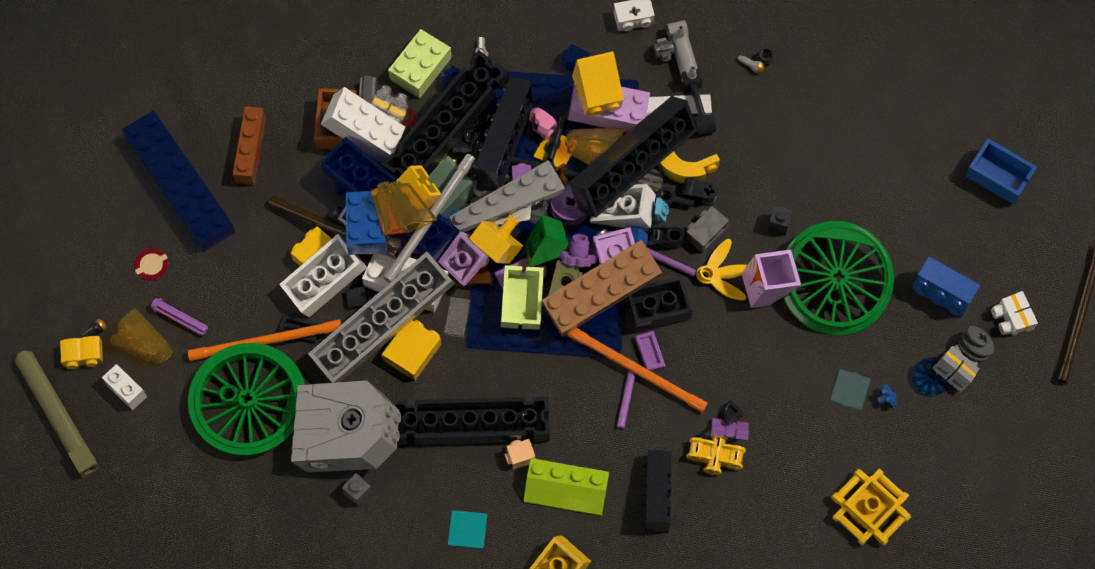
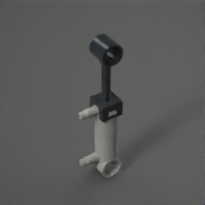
M686 21L666 24L668 39L674 45L683 91L691 90L698 117H694L698 130L696 134L699 136L716 132L713 114H705L698 88H702L703 78L700 68H697Z

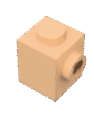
M529 439L511 442L507 446V453L504 454L507 464H511L513 470L529 465L531 458L536 459Z

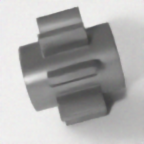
M666 37L657 39L658 43L653 45L655 57L662 59V62L671 60L670 56L675 54L673 42L666 40Z

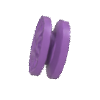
M564 184L567 192L551 198L550 212L553 218L562 221L564 226H576L585 221L588 215L580 212L570 185Z

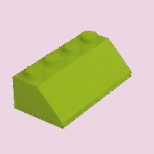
M531 458L524 503L602 516L609 472Z

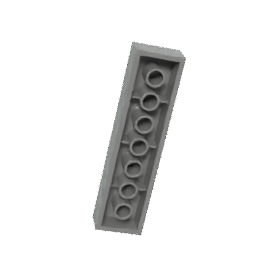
M425 252L308 354L332 383L341 382L455 283L428 252Z

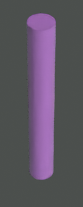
M647 248L654 260L695 277L697 270Z
M631 371L627 375L617 428L620 429L625 428L635 379V373Z

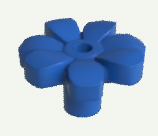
M887 383L882 385L883 395L877 398L878 402L881 405L888 402L891 403L892 407L897 406L895 392L892 393Z

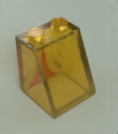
M386 181L377 185L378 188L371 190L384 235L409 233L437 221L435 215L410 183L396 181L389 184Z

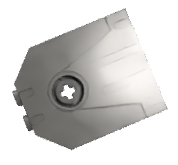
M368 381L298 385L291 462L306 472L377 469L397 449V442L400 437L398 423L401 421V414L397 407Z

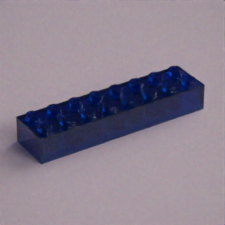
M154 110L121 129L125 139L203 252L235 233L232 222Z
M347 137L320 163L323 173L346 192L385 190L386 202L397 227L403 232V234L399 235L407 242L431 209L430 207L428 210L416 211L411 206L407 196L401 191L396 181L397 178ZM387 208V225L390 227V218ZM439 213L416 246V249L422 254L428 252L438 262L460 233L459 229ZM399 221L407 228V231L402 228Z

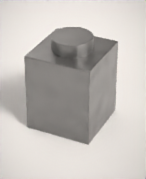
M357 473L342 487L344 494L357 506L372 493L371 486Z

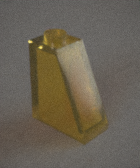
M623 128L574 129L565 138L567 153L590 165L623 137Z
M136 308L119 322L117 335L113 334L109 340L115 350L156 364L166 361L173 352L166 340Z

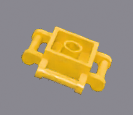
M857 469L853 473L854 476L838 492L831 496L832 500L842 507L832 519L840 522L858 539L861 545H864L872 535L880 544L886 545L889 541L888 538L904 522L911 518V515L900 506L910 495L902 492L883 475L884 472L881 469H878L870 478L862 470ZM859 481H862L864 484L848 500H845L844 497ZM879 482H881L889 491H887ZM846 512L863 529H867L864 534L844 516ZM896 512L899 516L883 533L878 530Z

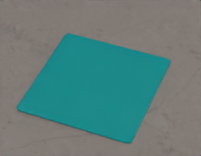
M453 510L451 513L448 545L484 548L487 514Z

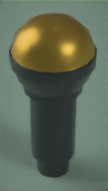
M102 319L95 320L92 327L84 332L80 338L93 336L95 333L104 331L106 328L105 322Z

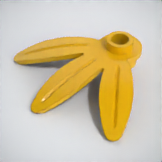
M726 239L713 251L707 266H702L697 270L696 277L700 283L711 284L717 291L729 298L745 300L746 295L742 291L721 280L742 276L741 273L747 266L739 264L718 268L726 258L732 244L730 239Z

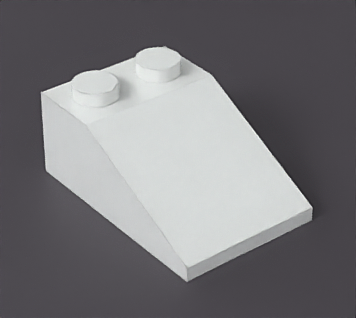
M647 184L634 185L596 218L590 216V222L621 228L634 226L641 229L651 228L656 194Z

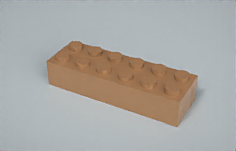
M640 240L542 299V305L563 337L660 278L662 271L643 241Z

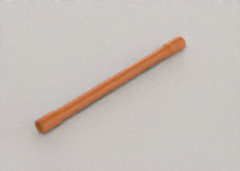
M339 319L319 325L211 347L188 350V357L190 361L205 359L226 347L241 343L269 345L323 333H333L342 323Z
M576 328L567 334V336L590 347L686 402L687 405L703 413L708 404L706 401L684 391L593 339L580 329Z

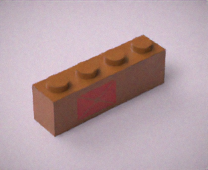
M246 106L244 108L233 171L236 184L255 185L266 121L263 108Z

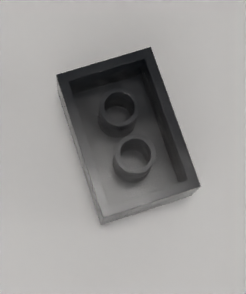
M682 276L650 283L626 298L635 332L692 318L693 310Z

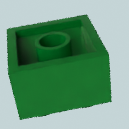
M541 214L525 243L530 266H536L556 259L562 251H565L568 241L562 221Z

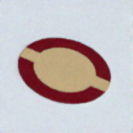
M150 248L138 254L134 262V268L141 278L155 280L165 274L169 262L163 251Z

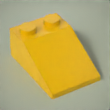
M561 535L554 537L530 569H586L592 561Z

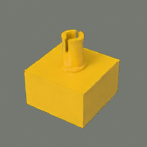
M509 215L502 226H499L496 222L482 221L469 238L496 263L510 264L523 247L521 243L510 235L519 223V220L512 215Z

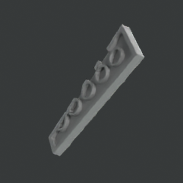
M548 160L451 215L450 219L458 233L467 232L477 228L482 221H495L502 215L515 213L517 209L533 206L537 201L543 199L545 201L567 191Z

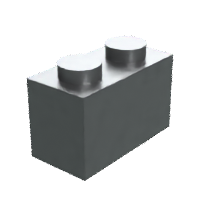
M713 206L708 210L702 211L698 217L699 220L696 223L692 222L686 228L685 239L701 253L728 228L729 220Z

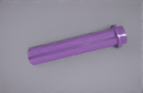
M155 298L152 302L151 308L153 312H159L201 336L207 332V325L163 302V299Z

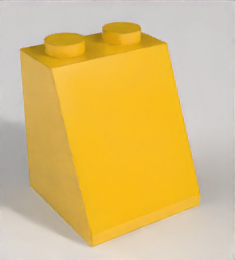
M608 52L577 59L572 78L585 116H597L605 111L614 112L622 107L624 98L614 53Z

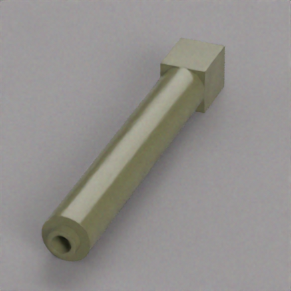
M24 350L18 353L15 359L16 365L82 478L99 470L100 466L33 352Z

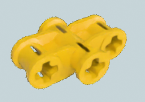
M711 436L712 441L697 437L690 438L689 442L691 445L686 458L695 462L707 463V467H704V472L711 475H721V466L734 470L743 469L741 463L746 449L737 445L725 444L728 436Z

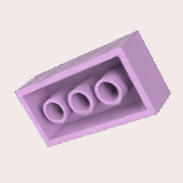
M574 85L568 120L629 132L646 118L650 92L621 87L624 101L619 110L614 112L605 111L597 116H585Z

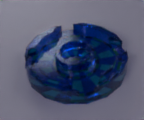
M937 358L923 359L915 365L912 372V382L915 388L927 396L940 395L950 385L948 382L950 376L945 380L932 369L939 361Z

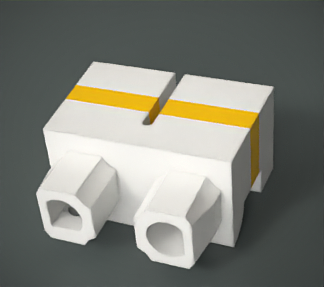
M1023 291L1003 298L998 305L991 309L995 319L1004 317L1005 322L999 324V330L1002 335L1011 333L1012 336H1015L1023 331H1032L1038 324L1031 308H1029L1030 305Z

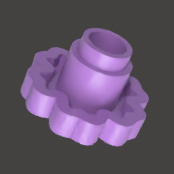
M576 234L570 240V243L567 244L565 251L561 252L559 258L562 259L563 263L570 266L589 267L591 264L597 263L598 255L597 251H594V247L589 246L587 236Z

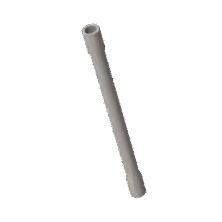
M465 155L456 172L441 192L442 196L433 204L395 262L391 264L383 276L384 280L391 283L399 275L416 246L458 184L472 167L475 160L473 156Z

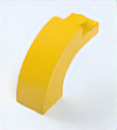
M673 151L657 165V168L663 175L675 182L684 183L686 178L705 181L706 173H713L719 168L720 159L715 154L698 162H686L681 160Z

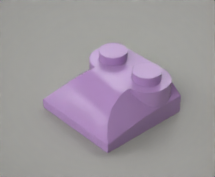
M460 232L438 262L465 286L480 268L487 266L489 256L469 240V235Z

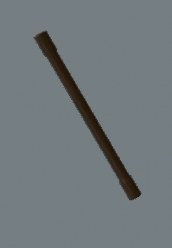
M272 196L270 198V207L289 213L346 238V227L289 204L278 197ZM387 244V253L380 254L396 260L400 254V249Z
M1095 244L1064 358L1056 379L1061 384H1068L1074 355L1095 284Z

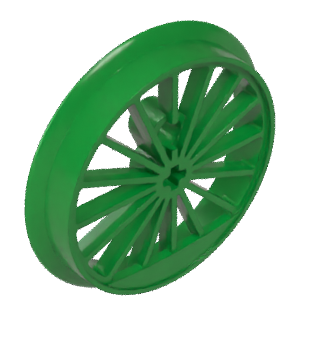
M844 221L822 222L802 231L786 249L791 250L794 262L797 256L800 255L828 272L796 268L797 272L828 277L803 283L800 287L828 281V283L803 301H800L796 290L783 297L792 314L807 327L828 335L852 334L871 325L886 309L893 291V267L884 246L866 229ZM813 238L827 239L833 265ZM831 239L842 240L838 265ZM845 241L855 242L856 245L842 267ZM810 242L829 268L801 252L803 246ZM859 244L867 245L872 250L845 270ZM872 253L875 254L880 264L848 273L849 270ZM881 268L882 282L850 277V275ZM837 273L842 277L839 281L834 277ZM849 280L882 285L879 297H875ZM830 285L815 314L811 313L804 306V303ZM848 285L876 301L868 312ZM844 288L864 314L856 320L851 319ZM832 291L839 293L840 298L838 301L831 299L830 293ZM843 301L848 322H835L836 305ZM825 302L832 305L830 321L817 316Z
M259 343L235 344L213 354L196 372L189 389V414L197 432L213 447L236 455L262 453L278 446L293 433L298 385H305L295 363L278 349ZM247 359H259L260 363L249 390ZM244 360L246 390L242 388L230 363ZM267 361L276 365L255 390L264 362ZM228 366L240 390L225 382L216 373L223 367ZM279 370H282L288 376L282 382L261 392ZM214 377L224 385L220 392L206 388L211 378ZM292 383L289 395L264 397ZM227 392L234 393L231 399L225 398ZM208 393L219 396L222 402L202 405L203 395ZM249 398H251L252 401H248L247 403H245L244 400H248ZM288 400L285 409L264 404L265 402ZM234 406L207 421L204 419L203 410ZM259 407L283 413L281 422H277ZM255 410L278 427L273 435H268ZM251 411L266 436L265 439L253 442ZM236 412L218 434L209 427V425ZM248 412L250 443H237ZM242 414L233 442L222 438L223 434Z

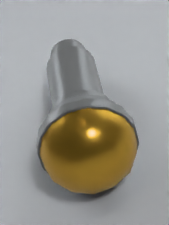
M741 55L738 57V60L750 67L754 73L759 74L763 72L764 64L761 61H753Z

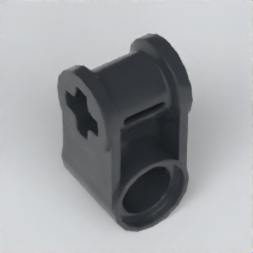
M686 178L680 197L694 200L695 203L711 206L717 200L718 189L712 183L699 181L695 178Z
M651 225V228H648L650 235L647 247L674 250L682 247L684 234L681 228ZM672 236H678L679 239H678V240H672L671 237H672Z

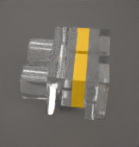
M383 85L374 95L371 105L402 124L409 105L406 104L408 97L398 93L396 98L390 96L392 89Z

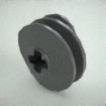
M970 326L962 334L963 339L959 341V347L971 359L984 361L994 352L991 338L981 328Z

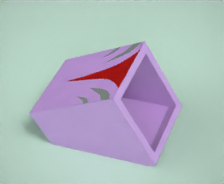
M791 250L755 254L741 273L751 308L769 306L801 286Z

